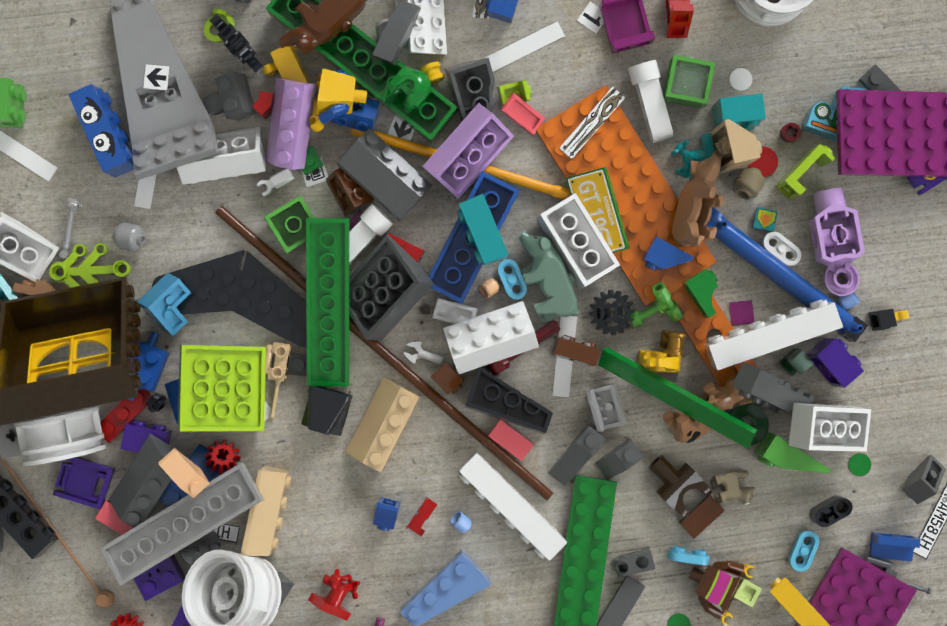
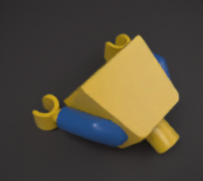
M322 69V73L318 75L319 81L315 83L319 88L317 100V114L319 116L312 115L309 121L312 123L310 128L314 132H319L328 121L345 114H351L354 102L366 104L367 91L355 89V77L348 75L341 69L335 71Z

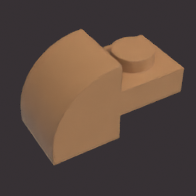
M37 279L36 283L23 280L22 284L14 283L12 291L37 295L57 291V289L50 282Z

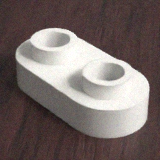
M770 232L763 237L762 247L785 265L792 266L800 261V249L780 233ZM770 239L775 241L774 247L770 246ZM787 252L791 253V259L786 258Z

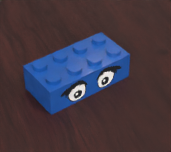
M93 84L68 94L102 171L116 178L134 170L132 149L130 150L127 143L130 140L127 133L120 128L119 123H121L117 112H113L110 104L113 102L109 94Z

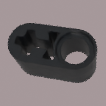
M834 495L814 506L810 510L809 516L815 524L821 527H828L850 515L853 506L847 498ZM839 501H843V503H844L843 509L840 510V511H837V509H836L837 503H838ZM821 512L825 513V514L822 515V517H823L822 520L819 519V518L821 517V515H820Z

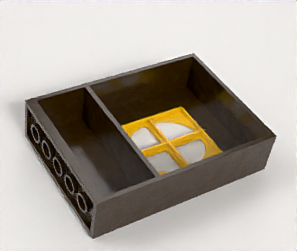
M126 277L0 302V426L138 397V388L141 387V379L138 374L141 371V364L138 356H141V349L138 341H141L138 329L141 326L138 312H141V307L137 303L138 300L134 299V287L132 284L129 285ZM81 342L98 343L108 349L107 353L77 359L78 344ZM69 345L68 361L38 367L39 363L48 354L60 347ZM104 362L108 363L104 368L77 373V369L80 367ZM68 371V375L37 381V378L41 375Z

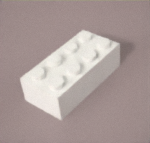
M523 301L443 328L458 374L539 347L534 328Z
M794 403L789 446L806 450L867 451L871 409L843 405Z

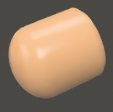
M489 278L479 285V292L486 299L491 298L500 290L499 282L494 278Z

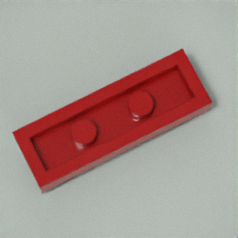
M138 389V397L134 398V401L122 400L100 422L104 439L108 443H112L124 430L125 424L131 423L147 407L146 402L152 395L146 389Z

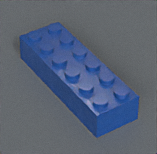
M482 171L467 200L483 194L500 231L520 190ZM458 217L429 277L434 283L431 289L463 304L483 263L478 264L474 255V250L477 249L474 243H469L465 234V230H468L466 223L461 224Z

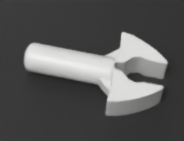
M417 341L406 344L407 346L414 347L419 352L414 355L404 352L405 356L412 363L415 364L417 359L422 358L442 364L443 356L423 350L421 347L422 342Z

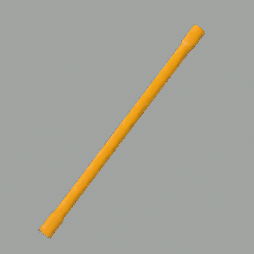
M353 128L351 130V135L359 138L365 133V131ZM373 130L386 144L428 158L437 150ZM490 165L483 171L499 180L542 192L561 200L571 196L568 188L551 185Z

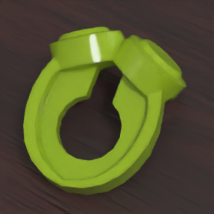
M215 8L213 9V15L204 25V34L209 41L218 43L222 39L218 35L214 36L210 33V28L213 24L209 20L215 14H218L222 20H225L227 25L230 23L235 28V22L233 17L227 15L225 10Z

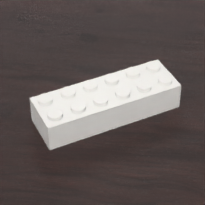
M822 299L810 303L809 308L797 307L789 310V315L777 314L769 317L770 321L768 322L757 321L749 324L748 329L736 328L728 331V336L716 335L708 338L709 342L704 343L712 368L720 370L843 328L835 303L827 302V300L822 301Z

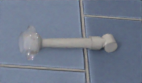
M67 197V201H63V205L69 210L64 240L61 245L62 251L59 253L61 258H67L70 255L68 250L71 245L70 238L74 211L83 207V204H80V199Z

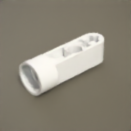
M652 60L628 68L632 86L636 87L651 142L656 143L673 138V130L659 82L661 76L657 61Z
M371 204L360 216L361 220L350 231V265L378 235L382 237L394 224L374 204Z

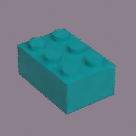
M481 194L459 203L457 215L461 224L466 223L468 230H465V234L469 243H474L477 249L474 250V255L478 264L483 263L485 267L508 257V251L484 195Z

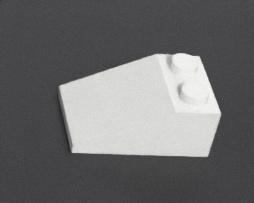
M0 212V264L34 282L37 279L40 280L58 252L59 247L21 222Z

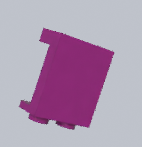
M642 0L601 1L599 7L612 54L653 43L655 40L654 32L650 31Z

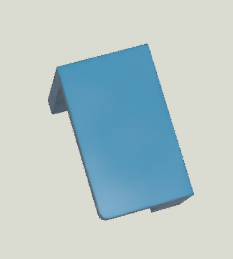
M167 273L137 303L162 331L174 336L188 322L176 307L191 292L179 278Z

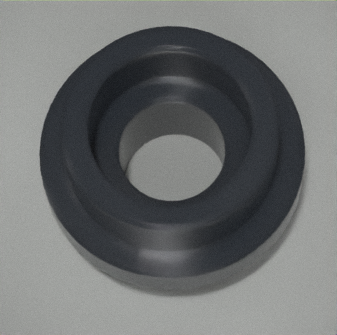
M154 393L146 402L148 410L152 413L161 411L166 405V396Z

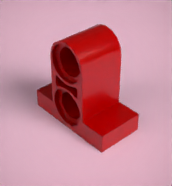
M666 0V38L688 37L694 7L693 4H690V0Z

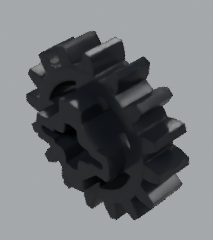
M608 290L607 294L600 292L601 298L594 297L596 304H590V307L594 309L593 312L589 313L590 316H594L591 324H598L596 330L603 328L604 335L608 334L609 331L611 335H616L617 332L619 334L624 333L623 327L626 329L630 328L628 321H634L631 313H635V310L630 309V306L634 303L626 301L629 297L628 295L621 297V291H616L615 294L613 290ZM611 298L616 299V301H614L612 304H610L606 300ZM610 309H614V311H613L614 316H610V315H611ZM612 321L618 324L614 327L608 326Z

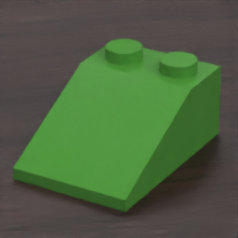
M767 431L753 452L758 455V461L771 468L775 465L783 469L828 474L831 469L798 448L789 446V442Z

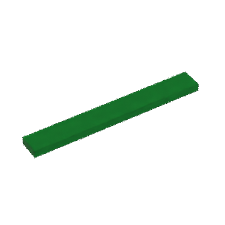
M605 347L602 351L598 366L747 449L750 447L757 429L614 350Z

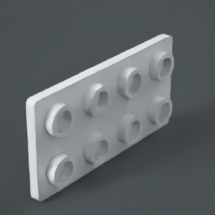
M395 0V7H397L401 0ZM403 0L421 7L408 40L409 52L446 55L444 0Z

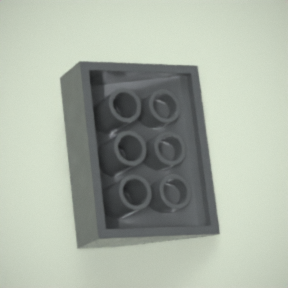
M386 235L350 275V316L365 339L382 341L429 291L434 283L425 270L389 235Z

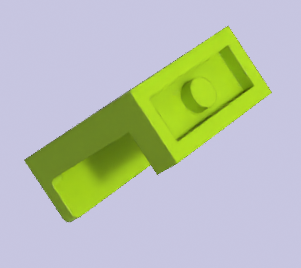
M821 144L811 148L782 177L775 187L789 200L801 196L806 188L797 180L814 162L820 167L833 162L835 157L832 155V150L826 145L822 146Z

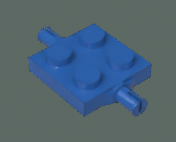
M151 331L147 343L138 342L141 349V356H138L141 364V371L138 372L141 379V387L138 389L155 392L170 353L155 346L160 334Z

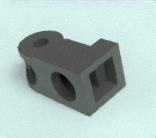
M650 547L642 548L639 551L613 559L618 577L655 569Z

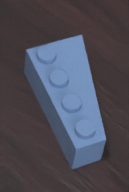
M461 550L401 607L400 613L412 626H419L490 586L491 579Z

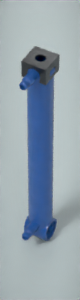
M712 208V215L706 226L709 228L716 227L715 237L807 308L810 307V303L821 299L822 301L834 302L726 220L721 212ZM835 303L843 328L837 329L839 331L838 334L849 342H856L868 325Z

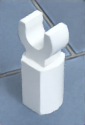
M284 168L270 176L269 180L259 181L257 186L267 185V191L262 193L265 197L269 196L274 188L278 189L295 178L290 169Z

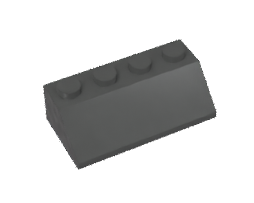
M370 128L356 140L336 164L398 221L432 187L431 183Z
M151 433L109 499L120 520L133 528L147 520L172 480L158 462L173 450L174 447Z

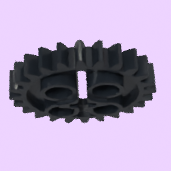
M215 14L209 20L219 31L217 35L225 43L224 46L234 57L237 56L243 64L247 63L256 74L264 68L254 56L256 52L250 47L247 39L239 31L237 32L230 23L227 25L218 14Z

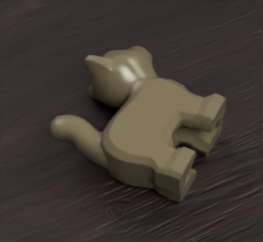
M746 470L743 472L734 471L713 476L710 480L712 489H716L719 486L722 492L714 495L716 503L738 500L743 505L750 504L755 487L739 488L738 479L747 478L749 472Z

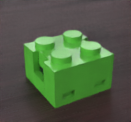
M0 78V127L23 128V122L26 121L24 102L27 99V93L24 86L14 84V81L9 78Z

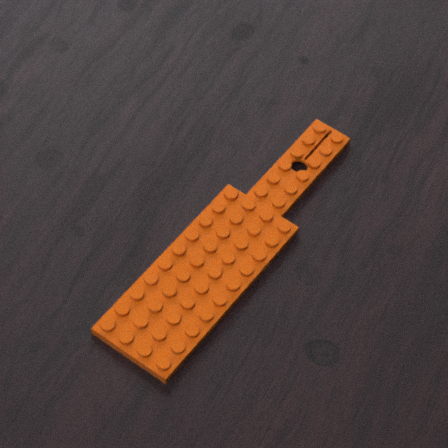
M605 85L540 125L536 132L565 179L607 166L630 247L626 250L613 252L620 264V268L644 306L657 299L653 294L652 287L659 282L665 284L671 294V300L676 301L683 312L684 317L678 322L718 386L724 387L731 377L737 376L742 362L716 370L711 366L704 343H707L706 336L711 329L718 330L725 337L729 335L728 331L733 330V327L713 295L712 305L716 314L710 318H704L682 284L701 270L716 263V260L704 241L700 243L699 247L684 246L683 248L674 241L672 227L678 199L621 107L618 105L572 159L560 149L561 145L608 93L609 88ZM655 237L694 257L692 261L663 270L657 269L656 272L645 267L646 263L642 261V258ZM753 359L743 362L757 367Z

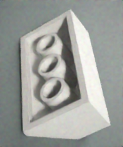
M254 127L217 133L215 135L218 154L176 167L182 185L266 171V158L261 128Z
M576 193L536 218L547 238L562 258L568 272H572L579 290L620 266Z

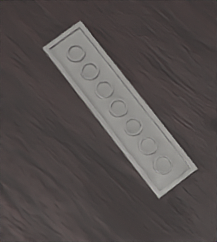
M240 463L210 481V484L195 498H192L190 495L185 496L100 548L119 585L126 584L264 501L245 464Z

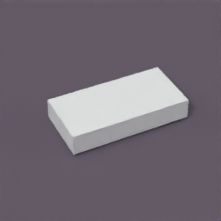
M437 298L432 318L457 324L476 317L478 309Z

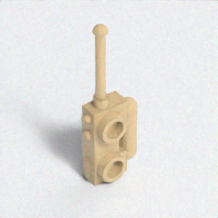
M273 342V345L268 344L266 346L265 375L268 376L267 379L275 380V390L269 415L271 419L275 418L279 385H281V381L285 382L288 377L286 373L288 371L291 344ZM273 353H274V354H275L274 367L271 368L272 358H273Z

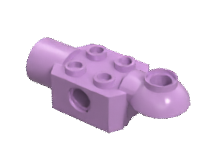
M843 188L816 192L813 194L816 216L809 221L815 259L817 263L827 266L825 273L827 288L833 294L846 296L852 294L859 284L858 271L851 265V262L865 252L858 212L855 209L846 207ZM838 274L844 277L843 285L837 282Z

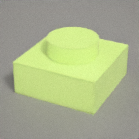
M743 578L734 597L753 607L762 588Z

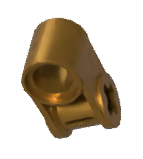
M662 330L660 348L668 354L683 355L684 351L682 349L686 333Z

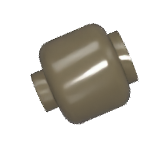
M752 167L744 168L740 171L733 184L737 196L745 200L758 196L765 183L760 170Z

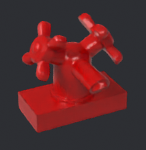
M335 569L333 575L328 576L326 574L323 577V583L331 588L327 596L322 597L312 593L308 601L318 609L347 621L351 613L341 604L348 592L352 593L353 599L358 598L356 591L360 581L352 580L350 574L341 576L339 569Z

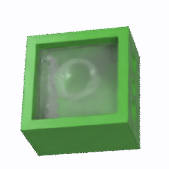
M673 55L669 61L663 97L665 102L703 109L708 104L715 62Z

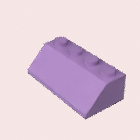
M276 77L266 161L273 166L290 170L305 169L311 125L309 119L312 116L315 84Z
M478 103L422 167L459 199L481 172L486 169L510 142L514 135L492 112Z

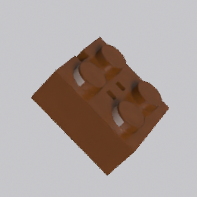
M563 335L555 340L551 355L590 367L596 366L601 350L596 348V344L588 341L577 343L575 342L576 338L568 335Z

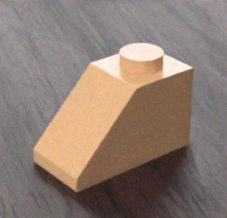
M175 448L158 462L160 467L179 488L192 498H195L210 484L203 471Z

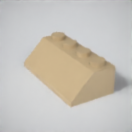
M730 119L724 120L710 132L714 151L722 155L719 174L743 169L761 158L762 146L760 141H757L754 134Z
M383 377L346 452L361 463L382 472L421 395Z
M264 466L258 470L255 484L264 501L250 508L241 555L270 556L273 551L277 550L279 538H276L277 530H281L283 518L280 517L282 509L285 510L288 497H285L286 489L290 488L292 477L289 476L290 470L271 466Z

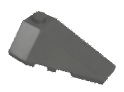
M489 58L463 62L445 68L461 121L467 117L478 103L490 112L493 111V86L495 78Z

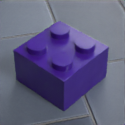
M824 338L806 353L814 362L815 367L835 387L845 388L864 372L860 367L862 365L860 360L847 352L848 347L841 339Z

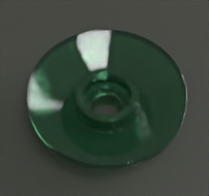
M754 404L738 405L733 409L731 413L733 417L741 421L748 420L749 425L757 429L751 445L762 441L769 428L766 413Z

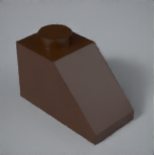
M446 362L430 376L447 395L451 392L454 395L463 388L461 383L464 380L449 362Z

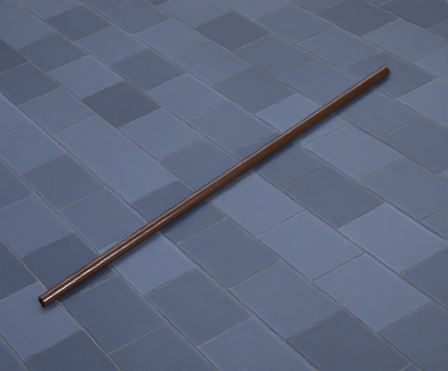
M220 206L215 214L306 292V278L226 208ZM350 317L351 332L546 501L553 495L550 489L378 340L365 339L354 320Z

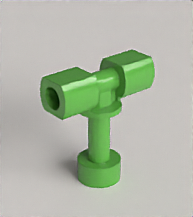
M659 282L652 287L653 294L657 298L654 300V305L641 312H638L636 309L635 313H631V317L634 318L632 323L636 328L644 324V319L659 311L661 314L667 313L672 322H677L684 317L677 302L671 300V294L663 282Z

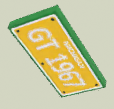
M607 166L567 177L566 180L571 196L575 193L577 194L612 253L630 248Z

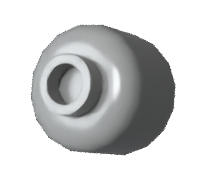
M122 222L113 231V241L120 249L137 251L146 242V235L140 225Z

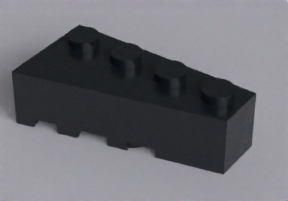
M479 367L465 408L542 434L547 433L553 414L482 367Z

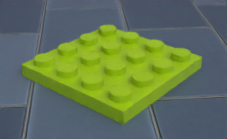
M180 345L178 431H264L266 347Z

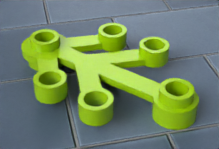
M97 243L92 253L79 267H71L79 257H84L88 253L85 245L77 244L64 262H56L50 267L49 275L53 281L57 283L65 282L72 288L80 285L71 276H80L88 284L99 282L92 275L115 274L118 277H126L131 272V265L127 261L118 260L113 265L92 266L100 256L106 255L109 251L106 244ZM100 246L104 247V252L102 253L98 251ZM79 247L83 248L82 254H78ZM122 265L126 266V271L124 273L120 271V267ZM59 269H63L64 271L62 276L58 275Z

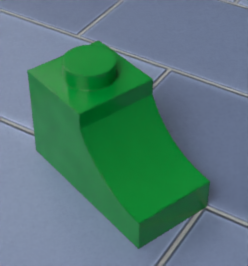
M707 268L682 283L704 318H710L716 314L712 305V295L715 288L718 287L716 275L712 270L708 271Z

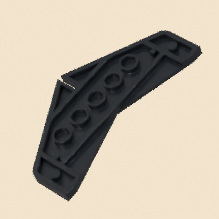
M244 250L169 273L179 278L191 292L176 307L182 315L233 311L300 347L307 348L306 301L250 252L247 251L243 270L240 269ZM166 274L156 277L152 287Z

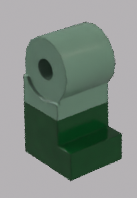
M793 348L778 363L790 376H793L797 372L799 374L804 373L814 362L802 349Z

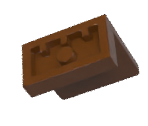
M341 168L333 171L325 179L345 216L354 212L359 206L375 200Z

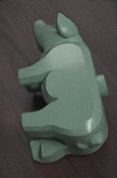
M523 230L519 239L525 250L533 256V262L527 267L521 268L526 285L539 283L541 291L547 297L541 303H534L540 322L552 321L556 316H576L578 309L576 295L572 284L575 283L572 272L566 271L562 258L548 238L530 235Z

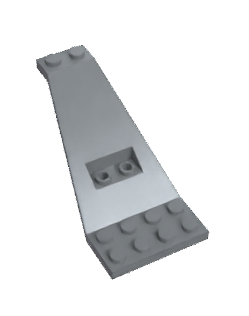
M115 0L110 2L132 145L134 175L137 180L218 154L214 123L154 8V0ZM146 64L169 66L167 90L143 88Z

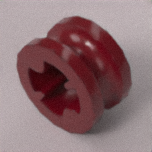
M788 123L780 130V136L785 142H794L801 136V128L796 123ZM788 127L790 130H795L794 138L791 135H786Z

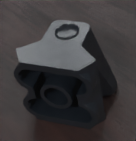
M309 386L308 401L301 425L319 433L341 436L353 395L324 386Z

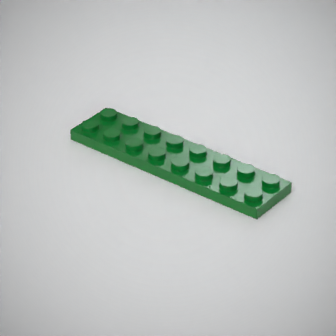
M306 218L307 386L349 387L350 218Z
M575 475L566 536L567 544L564 550L554 626H597L617 481Z

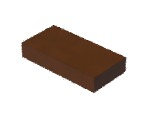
M709 495L689 512L690 515L687 518L684 517L679 523L695 539L725 510Z

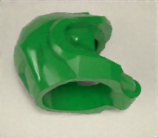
M404 67L386 85L385 89L379 92L378 96L380 101L385 102L403 94L406 97L403 106L405 111L410 113L415 108L419 109L431 92V82L424 72Z

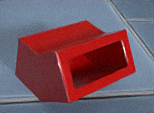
M260 91L259 100L252 105L265 120L272 114L274 94Z

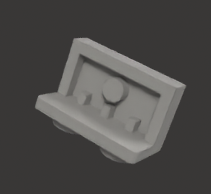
M615 383L597 387L586 392V404L591 408L593 415L591 416V421L594 428H597V432L626 424Z

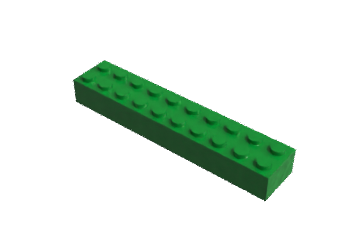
M272 0L265 9L271 17L290 31L293 28L302 26V16L295 11V8L301 2L306 4L310 2L318 6L322 0ZM354 24L346 32L341 31L329 42L313 49L334 67L355 77L356 84L377 101H380L379 92L383 91L398 72L406 67L399 60L396 66L375 58L372 54L377 43ZM431 87V92L421 107L413 109L410 113H407L403 106L406 99L403 94L385 102L380 101L384 107L431 144L458 112V107L433 87Z

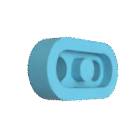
M511 259L503 260L498 266V274L506 293L514 300L521 299L527 293V285L515 261ZM510 266L512 273L506 274L504 268ZM518 285L520 292L514 293L512 290L513 286Z
M803 530L797 535L788 557L789 565L794 570L803 572L811 566L819 546L817 534L810 530ZM805 537L810 538V541L807 544H804ZM798 556L802 557L800 563H796V558Z
M673 546L672 549H668L667 559L672 561L709 565L710 556L706 554L705 550L694 549L693 552L685 551L684 547Z

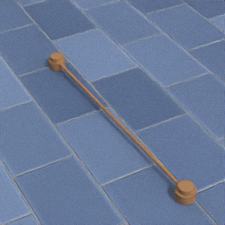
M0 454L2 463L45 522L54 529L56 537L97 591L96 604L101 608H107L112 605L115 600L114 593L110 590H99L4 459H1Z

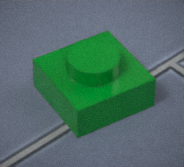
M314 147L307 149L305 169H302L305 175L324 166Z

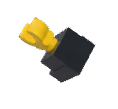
M893 309L868 312L872 331L897 326L896 321L909 318L908 310L894 312Z

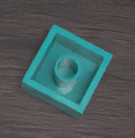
M763 93L720 98L712 106L714 128L724 120L730 119L748 131L755 129L756 126H759L766 119Z

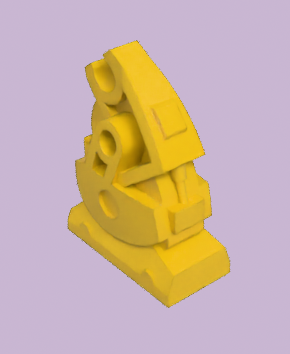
M639 350L638 364L652 372L679 374L681 355L668 354L662 351Z

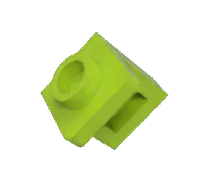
M526 80L497 87L501 107L512 93H515L525 102L531 101L532 90Z

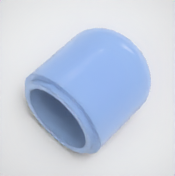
M855 292L846 296H838L837 299L838 305L844 310H848L860 302Z
M461 511L456 512L450 520V524L461 533L467 532L472 525L470 518Z

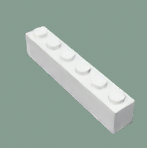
M477 451L459 469L461 473L459 477L467 485L471 483L476 488L474 492L482 500L486 498L491 503L489 507L496 514L501 512L506 517L505 523L511 529L516 527L521 532L519 535L521 539L527 544L531 542L536 547L534 551L542 559L546 557L550 561L567 544L566 539Z

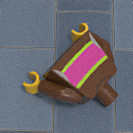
M730 560L717 561L713 565H708L705 572L693 567L689 578L699 583L695 591L698 594L699 602L705 612L720 619L725 626H728L729 624L724 619L727 616L733 618L732 614L728 611L743 577H753L747 574V570L749 568L755 569V567L750 564L743 565Z

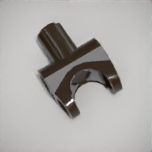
M660 455L649 466V469L664 483L656 491L657 494L685 518L690 515L683 504V496L688 490L698 489L707 496L712 493L704 480L687 463L677 470L663 455Z

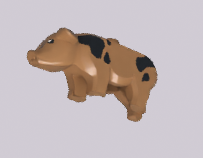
M735 376L731 377L724 387H717L713 382L708 383L703 388L705 395L699 397L730 415L736 404L745 405L753 402L739 395V390L732 387ZM669 410L663 414V420L670 426L675 440L680 443L693 442L712 430L679 410L675 412Z

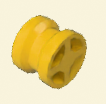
M432 62L420 68L421 72L428 76L431 85L445 79L444 74L440 71V62Z

